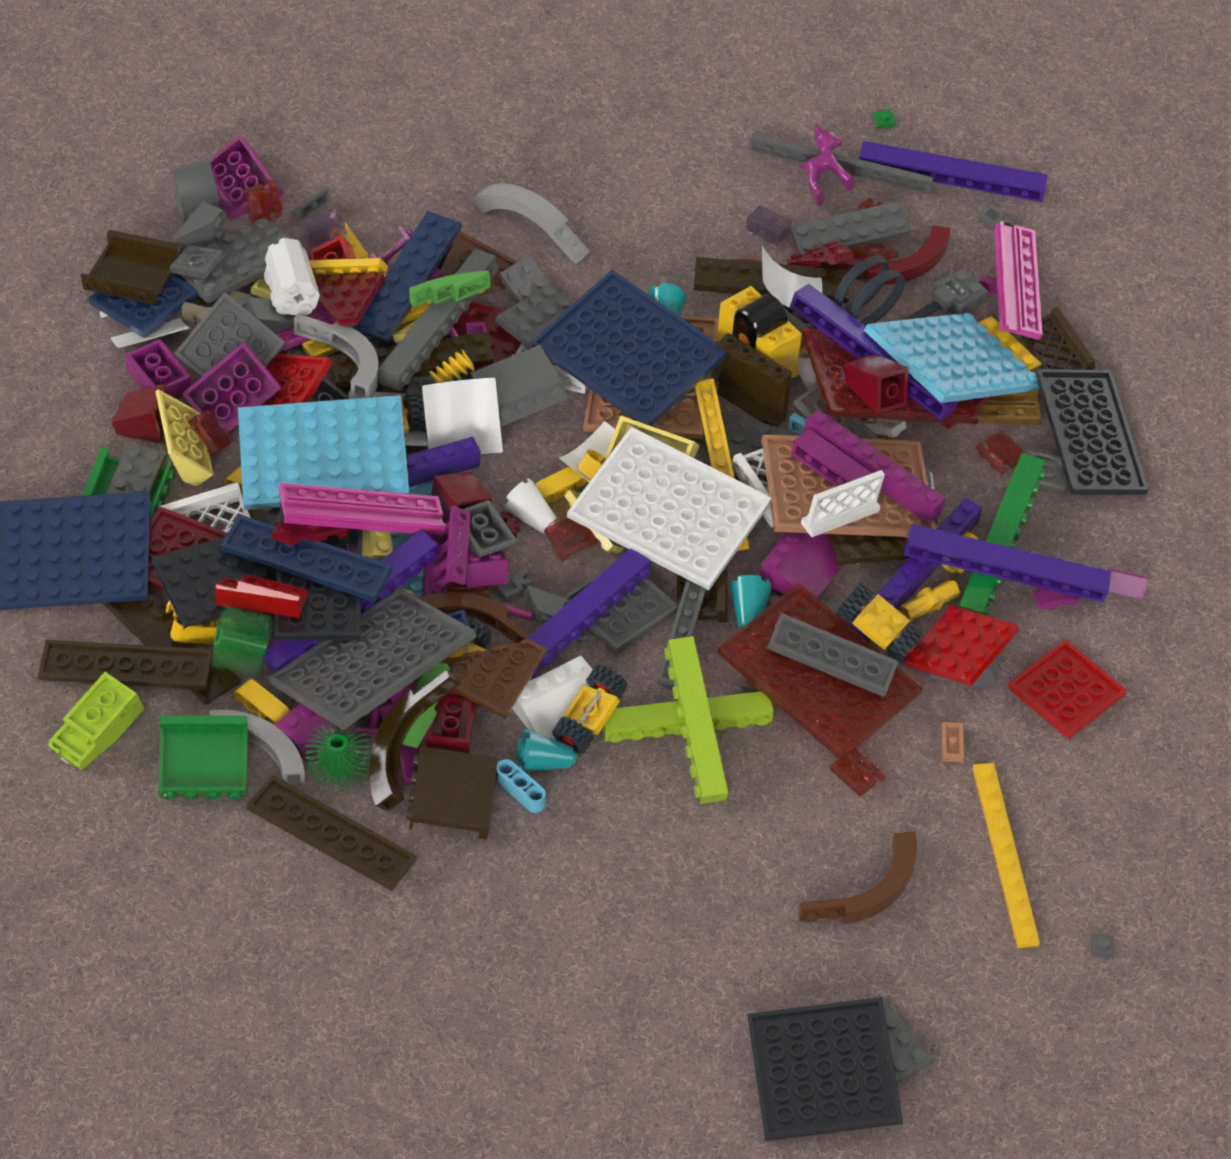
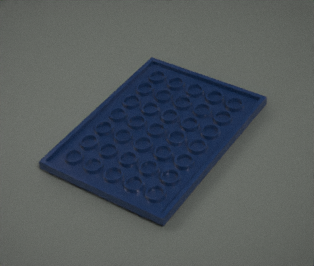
M610 270L531 341L532 348L540 345L550 361L632 420L649 426L657 422L728 356L727 352L716 346L717 342L614 270Z
M150 491L0 501V610L149 600Z

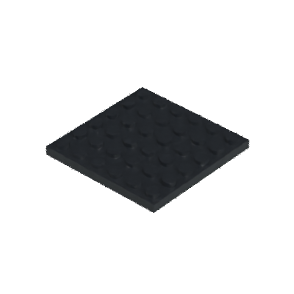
M882 997L747 1014L765 1141L903 1124Z

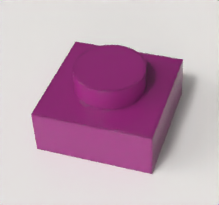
M485 322L466 323L467 335L487 332Z

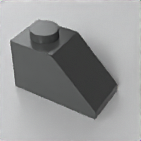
M532 586L527 588V601L532 612H534L537 622L542 625L567 604V599Z

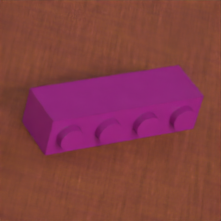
M810 428L794 440L791 454L836 487L872 474L867 468L857 463Z

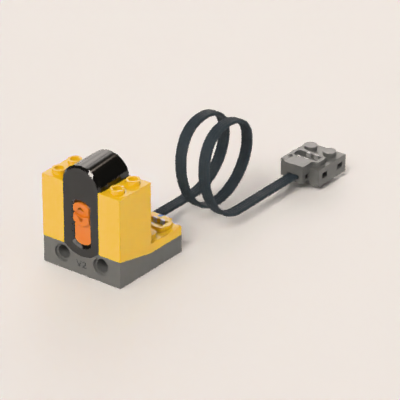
M873 256L855 265L844 276L836 291L834 303L858 319L860 309L879 292L884 283L897 278L894 289L883 304L860 321L865 326L875 323L898 301L905 287V279L898 271L890 270L889 263L883 257ZM882 264L879 274L862 287L851 304L842 308L845 294L852 282L868 268ZM962 268L934 284L931 304L902 320L925 318L939 309L943 313L950 310L952 314L967 313L986 302L988 290ZM750 286L720 303L716 342L718 343L727 333H730L792 372L790 388L803 381L797 370L799 353L805 349L820 351L826 365L827 353L821 349V345L814 338L800 345L802 333L788 321L784 306L775 296L771 294L761 296Z

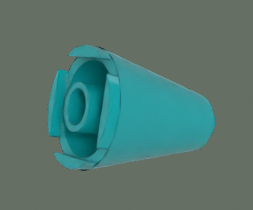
M660 283V287L653 285L648 291V295L678 316H680L687 300V293L681 292L682 288L673 284Z
M741 575L738 576L737 581L732 579L730 583L738 629L745 635H754L759 631L770 596L772 584L768 579L766 582L762 581L761 576Z
M529 729L521 731L524 737L518 740L516 761L520 760V768L524 772L570 768L571 764H575L577 754L573 751V747Z

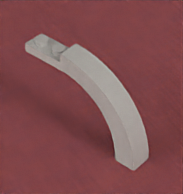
M492 184L482 189L471 200L484 214L493 209H507L526 216L539 225L575 264L579 263L590 252L565 224L568 219L551 203L528 189L512 184Z
M297 314L294 317V334L335 347L351 357L358 367L356 375L351 380V397L357 399L372 398L378 386V357L369 340L350 326H339L337 322L331 325Z
M805 349L799 353L797 370L808 391L824 381L864 424L877 435L896 437L907 428L904 420L872 414L854 404L839 389L830 376L820 351Z
M209 710L210 715L247 716L248 741L257 744L271 755L280 769L283 781L288 784L305 782V771L300 754L289 737L279 728L260 717L233 710Z

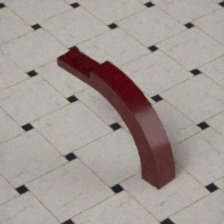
M932 225L931 234L924 246L906 258L888 261L890 270L898 271L904 277L905 282L929 272L944 256L948 247L951 228ZM850 259L830 265V268L851 270L863 260ZM882 264L868 268L856 279L866 278L867 282L879 274ZM897 278L886 281L884 285L896 284Z

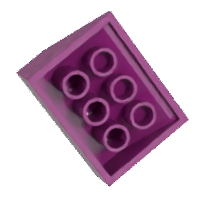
M241 134L209 159L219 203L230 219L271 205L285 194L256 151Z
M243 342L182 394L193 408L200 412L202 419L221 440L239 425L238 407L262 406L280 391L282 387L251 347Z
M785 532L761 564L759 576H761L762 581L766 582L768 579L772 584V589L814 606L843 565H837L828 536L825 534L811 537L809 533Z

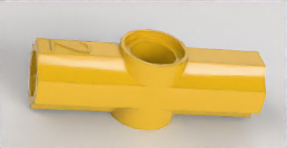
M948 580L933 589L926 587L918 593L916 598L901 605L900 612L910 622L926 613L932 614L931 612L936 609L940 610L943 604L960 595L958 584L954 580Z

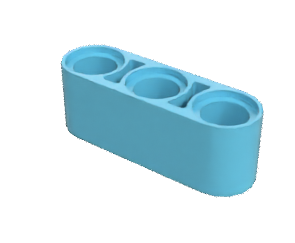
M501 760L497 764L496 769L498 784L530 812H541L545 808V790L513 761Z

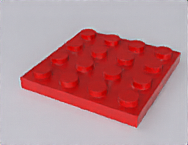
M277 354L267 366V369L282 389L262 406L309 402L333 362L328 357Z
M950 605L918 642L911 653L905 657L904 663L911 668L972 686L1016 635L1019 629L1017 624Z
M1066 639L1011 680L1007 687L1068 739L1122 699L1127 692L1123 686Z

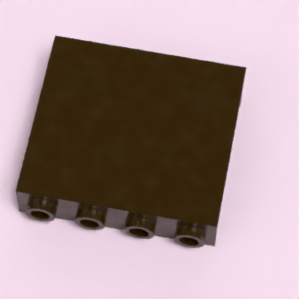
M109 230L106 234L108 244L89 274L81 273L80 275L83 290L155 305L174 274L171 273L170 266L182 253L181 244Z
M727 333L716 344L717 347L728 353V356L721 361L719 380L715 383L717 395L762 423L777 427L786 419L792 372L730 333Z
M420 746L419 754L414 755L413 767H417V771L412 772L411 784L415 786L414 790L410 789L408 802L412 803V808L408 807L406 820L410 821L409 829L412 830L413 823L416 822L479 832L478 839L487 840L490 829L498 758Z

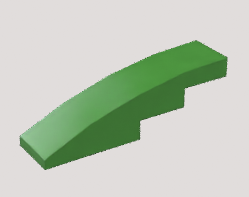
M489 271L461 273L410 287V303L413 307L430 300L434 304H438L452 297L457 302L491 288Z
M440 662L434 668L424 673L418 682L415 692H419L423 686L432 682L440 673L446 670L449 671V666ZM437 702L415 721L402 745L418 748L437 715L434 709Z

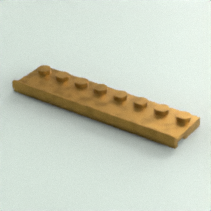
M1038 390L995 396L960 422L1040 424L1041 414ZM908 402L905 406L882 413V416L904 421H935Z

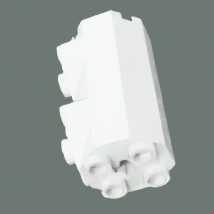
M282 238L278 244L274 245L273 243L268 247L265 257L267 266L264 278L266 284L270 286L269 289L272 291L270 295L272 305L276 307V312L279 314H301L306 316L316 308L320 296L307 252L301 246L299 240Z

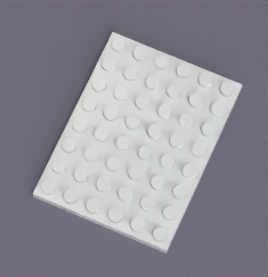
M630 427L569 509L567 517L628 549L631 548L641 553L649 560L710 590L771 504L772 498Z

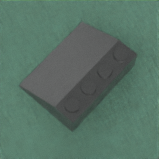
M540 345L469 373L471 379L495 378L500 427L568 399L561 378Z

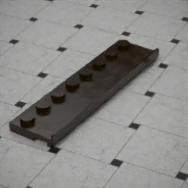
M696 257L693 290L737 294L752 286L761 296L772 295L763 283L762 262ZM778 264L782 268L801 276L822 278V294L833 302L840 282L850 271ZM849 288L845 294L843 303L848 304L849 302Z
M150 591L149 600L102 603L146 646L209 649L205 644L174 641L170 637L175 617L171 611L166 613V606ZM212 661L214 664L211 667L207 690L190 689L205 705L210 704L212 700L222 696L241 683V679L230 668L221 665V663H216V661Z

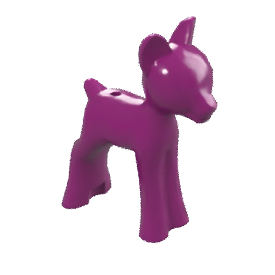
M815 124L814 139L818 149L821 151V155L809 159L806 163H800L799 167L805 169L809 177L808 187L818 206L824 202V194L817 184L820 174L831 170L843 183L846 190L853 189L855 184L853 183L854 177L844 170L831 152L835 148L842 146V139L837 137L832 131L821 130L819 125Z

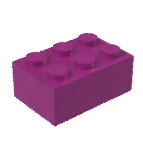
M160 339L125 355L126 370L141 389L166 384L170 396L179 399L184 396L182 393L191 386V376Z

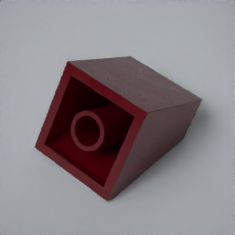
M876 354L845 363V383L875 414H881L907 405V366Z
M161 384L126 393L123 401L119 404L116 415L112 418V426L115 429L116 435L162 441L165 434L155 391L159 389L170 395L167 385Z
M471 472L434 476L431 494L432 496L439 497L443 512L442 520L445 524L450 521L452 506L465 509L487 500L492 501V497Z

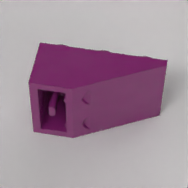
M468 549L467 588L508 584L507 559L502 550L479 557Z

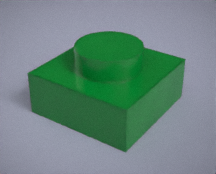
M891 109L873 112V118L878 129L896 126V120Z

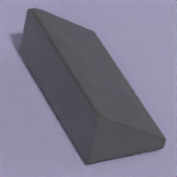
M323 188L298 205L292 213L299 219H303L328 202V188Z

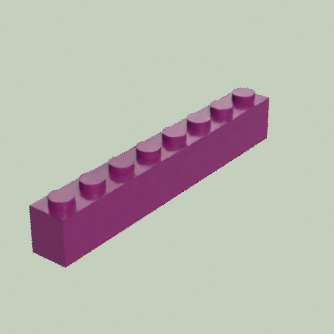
M819 409L806 419L802 434L810 428L870 472L875 473L882 470L885 476L880 489L881 492L928 525L941 515L946 498Z

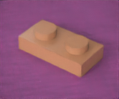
M942 722V761L963 763V723Z

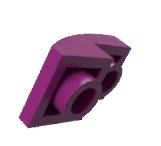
M1043 588L1034 590L1031 593L1040 609L1056 610L1059 604L1077 605L1080 600L1077 596Z

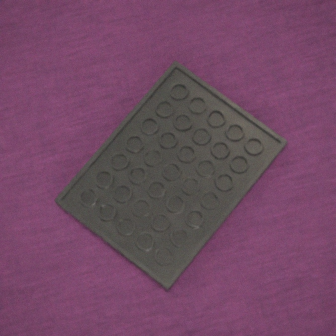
M398 588L361 614L360 640H322L268 677L271 685L344 730L384 703L391 696L400 692L411 682L417 680L421 675L434 668L441 661L450 657L461 647L467 645L476 638V634L470 627L407 591Z

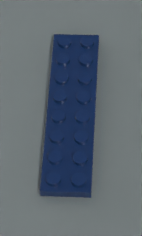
M427 211L386 274L383 284L358 325H354L353 328L363 336L389 344L413 306L410 303L409 288L429 281L462 228L461 222Z
M241 514L238 515L221 544V550L372 602L376 601L392 572L391 565L320 541L310 542L309 539L299 540L298 544L288 545L271 539L272 531L276 526Z

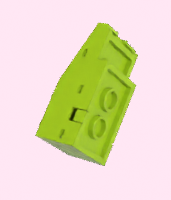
M104 672L62 719L64 721L63 726L49 740L48 746L59 755L63 762L83 770L118 740L141 714L144 707L137 693Z

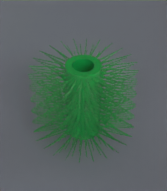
M227 607V609L236 612L237 618L233 617V615L235 616L234 613L232 614L229 611L227 613V610H224L225 618L223 615V619L226 623L221 618V625L219 626L218 624L215 637L212 638L214 639L213 643L215 646L213 651L217 657L216 663H221V665L228 668L231 667V669L237 672L238 669L229 666L228 659L232 661L233 657V666H238L239 669L241 668L255 674L251 668L258 670V663L260 670L259 660L261 661L262 669V656L264 660L269 640L266 635L268 632L265 630L266 624L270 625V623H267L269 619L267 620L265 617L262 618V616L259 617V615L255 614L254 616L261 618L260 622L257 618L253 617L252 619L249 615H244L240 611H234V609ZM245 662L246 664H249V666H252L250 667V670L246 669V666L248 667V665H245Z
M338 727V734H334V731H331L332 735H330L327 730L328 735L326 736L323 732L319 731L320 735L322 734L326 738H320V740H323L322 742L308 739V741L317 742L322 745L315 746L314 744L312 746L311 744V746H305V748H319L316 751L308 750L305 754L319 753L315 757L310 755V757L307 756L306 758L309 760L319 758L320 760L316 762L309 761L306 764L313 765L314 763L315 765L317 763L321 765L315 768H307V770L321 769L324 765V769L313 773V775L320 774L321 772L325 773V771L328 774L329 772L328 777L332 776L335 784V780H337L339 792L338 779L344 780V784L347 781L350 784L351 782L348 778L351 775L356 778L358 777L352 771L357 774L361 773V775H369V773L356 771V769L362 770L363 768L356 765H365V763L368 765L370 761L359 762L357 760L364 758V760L366 758L369 759L370 755H364L363 757L357 755L360 753L369 754L370 750L368 751L367 749L366 751L365 749L364 751L363 749L361 752L357 749L370 746L369 744L356 746L357 743L363 742L362 739L352 742L358 737L349 738L357 732L355 731L347 737L349 732L346 733L343 730L342 733L341 728Z

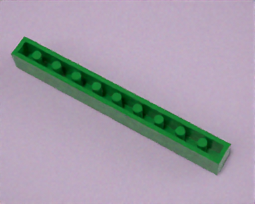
M1021 454L985 542L1001 544L1015 549L1016 544H1014V541H1019L1022 533L1020 526H1025L1028 518L1026 512L1027 510L1031 511L1034 503L1032 497L1039 492L1040 484L1038 482L1039 480L1043 481L1047 470L1043 468L1045 460L1028 454ZM973 572L959 607L988 616L991 606L988 605L990 602H994L997 594L995 588L996 586L1000 587L1003 579Z

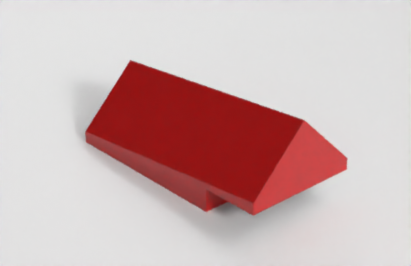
M247 575L241 580L226 577L218 582L215 587L216 605H226V607H237L245 610L297 618L301 614L309 592L307 589L252 575Z

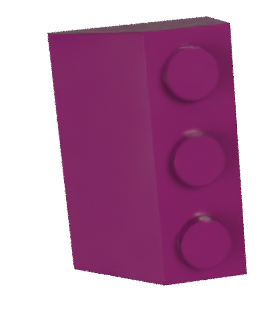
M301 703L276 723V727L289 737L297 748L300 757L306 762L309 760L306 758L307 756L310 757L311 755L313 757L317 753L305 754V752L308 750L316 751L319 748H305V746H311V744L312 746L314 744L315 746L322 745L317 742L308 741V739L314 738L315 741L318 739V742H322L320 738H326L323 735L321 736L319 731L326 735L327 732L325 733L323 728L328 730L329 726L330 728L333 727V730L331 729L329 732L330 735H332L331 731H334V734H338V726H336L335 732V725L328 720L326 721L325 718Z

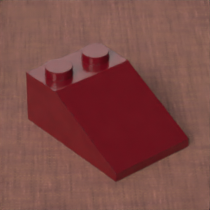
M454 691L449 692L440 699L434 707L437 715L427 730L426 747L470 753L476 703Z

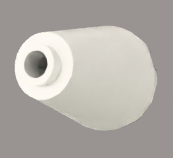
M528 478V483L525 484L522 481L508 494L506 498L509 501L507 504L502 503V509L507 513H512V516L545 534L548 532L550 534L557 528L558 525L556 523L558 519L534 482Z

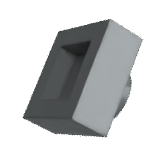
M1092 934L1091 956L1113 958L1114 936Z

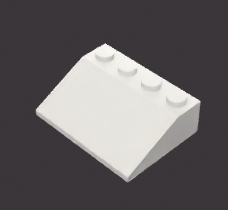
M579 656L529 681L512 708L529 730L556 740V737L552 735L553 729L560 718L563 717L582 686H590L587 684L586 679L593 669L582 656Z

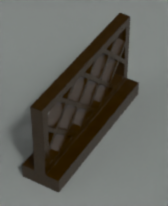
M1059 307L1051 309L1050 315L1041 318L1042 325L1047 322L1052 324L1051 330L1042 328V333L1049 335L1047 340H1038L1020 335L1034 357L1042 363V369H1071L1069 367L1072 362L1081 366L1073 370H1095V359ZM1052 336L1061 337V343L1051 341ZM1035 343L1045 345L1044 350L1035 349ZM1048 346L1058 348L1057 353L1047 352ZM1061 350H1069L1071 352L1070 357L1060 355ZM1044 356L1054 358L1053 364L1045 363L1043 361ZM1057 360L1067 361L1068 363L1066 367L1056 365Z
M728 564L714 582V586L712 585L710 588L714 593L708 598L704 596L698 620L718 619L719 622L727 623ZM677 574L676 604L679 606L686 582L682 580V576ZM710 605L714 608V612L705 613L702 609Z

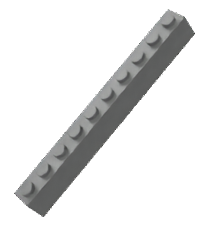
M475 249L455 275L467 272L489 271L491 278L498 269L496 255ZM479 293L457 302L453 297L438 304L432 302L379 367V383L401 391L410 382L414 373L419 371L425 359L427 360L430 357L434 348L439 346L441 339L449 333L450 328L454 323L458 322L461 314L468 309L469 304L473 299L477 298Z

